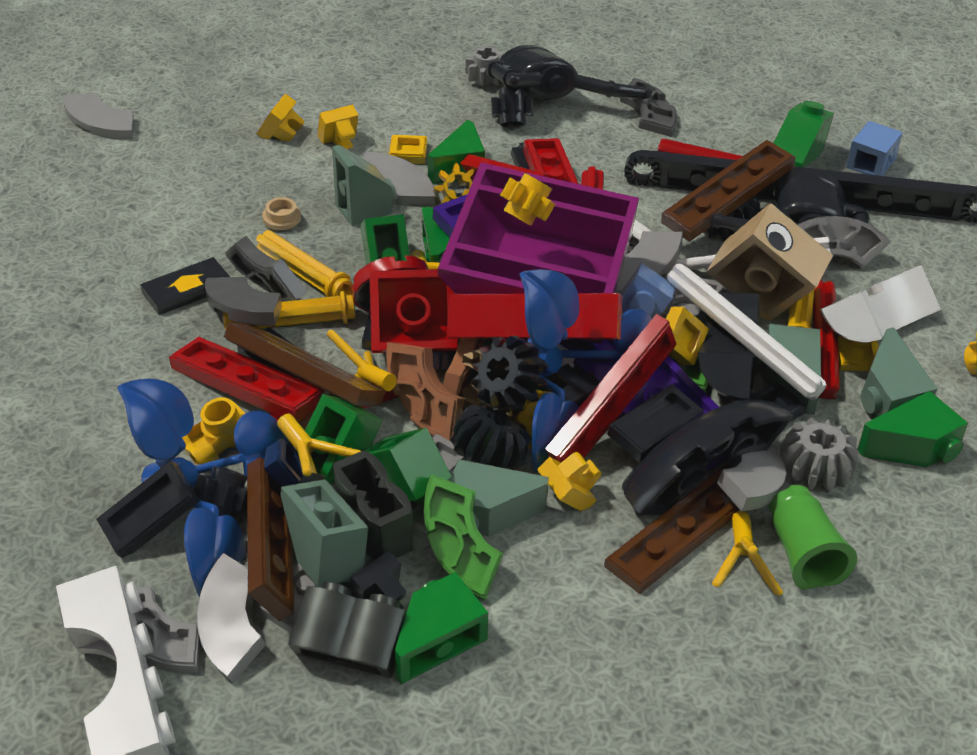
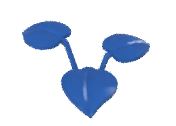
M543 269L528 270L520 273L525 293V320L530 337L525 342L536 345L541 351L539 358L545 360V363L549 366L540 374V377L544 378L548 385L543 387L551 391L544 393L540 397L533 415L532 460L535 473H539L537 469L549 458L545 448L579 408L574 401L565 400V391L545 377L556 373L560 369L563 358H617L618 361L652 320L647 312L640 309H630L623 313L621 340H614L616 350H560L556 346L561 340L567 338L568 332L566 328L571 327L579 315L578 291L573 281L566 275L557 271Z
M150 378L129 381L117 387L125 404L128 424L135 443L144 455L151 459H156L155 463H151L144 468L141 482H144L169 461L179 465L192 488L195 486L198 474L212 471L214 465L227 467L243 462L244 474L247 475V465L259 457L265 459L266 448L279 439H286L288 441L278 428L277 420L264 411H251L243 414L235 426L234 441L240 454L195 466L185 458L176 457L186 448L182 437L189 434L194 425L193 412L184 393L171 383ZM201 500L193 506L196 509L189 513L184 526V545L187 561L199 597L209 572L223 553L240 564L246 554L245 539L238 522L229 515L219 516V509L216 505Z

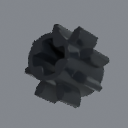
M502 87L498 89L499 97L491 98L492 118H500V126H507L510 123H513L514 126L525 125L526 116H533L532 95L525 96V88Z
M215 465L210 476L198 474L194 491L200 500L216 505L219 509V516L229 515L234 518L236 511L247 512V488L245 487L247 475Z

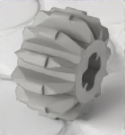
M811 417L805 424L795 422L789 433H786L780 449L786 472L792 473L793 484L805 479L808 481L807 484L810 492L816 487L817 483H821L828 493L835 484L845 487L853 475V471H856L859 462V451L856 445L857 438L846 434V426H832L829 418L824 423H818Z

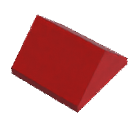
M438 269L369 271L372 354L386 353L387 342L432 348V352L457 351L458 339L447 337L449 294L455 293L437 275Z

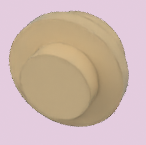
M286 197L274 198L268 201L262 214L263 223L268 228L274 230H288L300 223L301 212L292 199Z

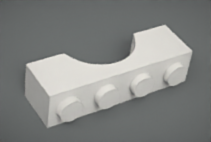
M113 566L57 585L56 589L64 627L78 652L103 655L117 662L116 677L110 692L99 706L84 717L91 755H169L167 745L176 743V739L167 712L159 713L156 699L164 697V691L156 667L148 668L145 655L153 653V647L145 624L137 625L135 613L142 611L143 608L135 583L132 581L125 584L117 566Z

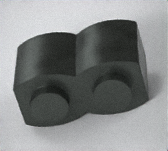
M364 450L335 462L333 465L335 491L368 526L366 553L373 560H376L388 551L396 558L413 551L412 509L410 501L403 490L387 481V473L383 464L374 455Z
M323 582L321 588L307 586L288 643L293 652L298 655L391 678L396 664L395 649L406 616L405 610L399 608L400 603L391 597L381 594H371L369 600L354 598L351 596L352 591L349 588L333 582Z

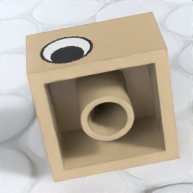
M770 203L724 241L706 273L731 293L759 294V316L771 321L818 286L833 255Z

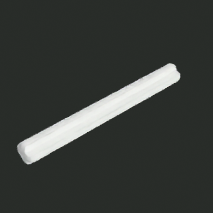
M676 264L672 271L668 273L667 279L670 284L803 396L810 400H815L825 390V380L683 264Z

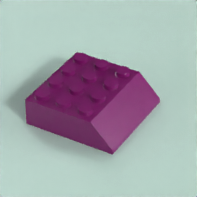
M480 162L437 272V275L455 294H525L520 273L537 269L553 270L566 275L573 281L578 293H616L633 232L639 202L638 197L526 173L552 188L547 199L556 204L546 222L536 217L530 226L504 211L509 200L500 196L509 178L520 182L526 172ZM584 340L592 343L602 344V340Z

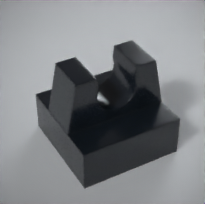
M568 363L552 374L555 378L552 382L565 391V400L574 401L578 407L583 404L600 383L592 372L581 377Z
M388 551L354 574L350 579L349 589L352 591L351 596L369 600L371 594H381L399 602L406 597V590L399 583L402 566L400 561ZM400 603L399 608L404 609V606Z

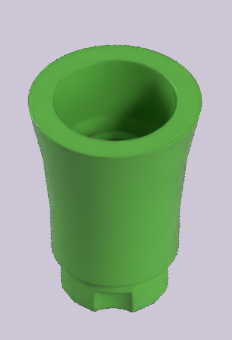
M791 485L786 490L777 492L769 504V509L773 515L772 524L787 555L795 585L805 590L842 583L852 574L857 565L858 557L854 548L839 533L819 500L811 496L807 487Z

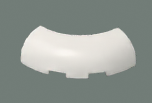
M922 265L868 287L871 292L870 296L867 290H863L820 309L823 318L835 333L847 340L862 343L881 340L886 329L894 327L897 330L941 310Z

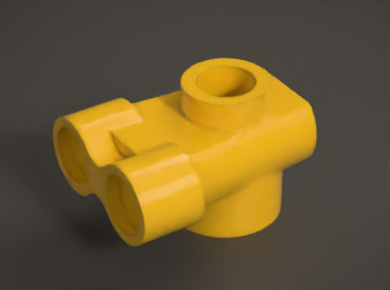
M220 397L210 400L201 409L200 417L202 421L194 425L189 434L182 437L186 444L185 453L190 456L195 464L199 465L219 460V454L227 448L236 446L234 441L235 426L239 418L246 413L229 398Z

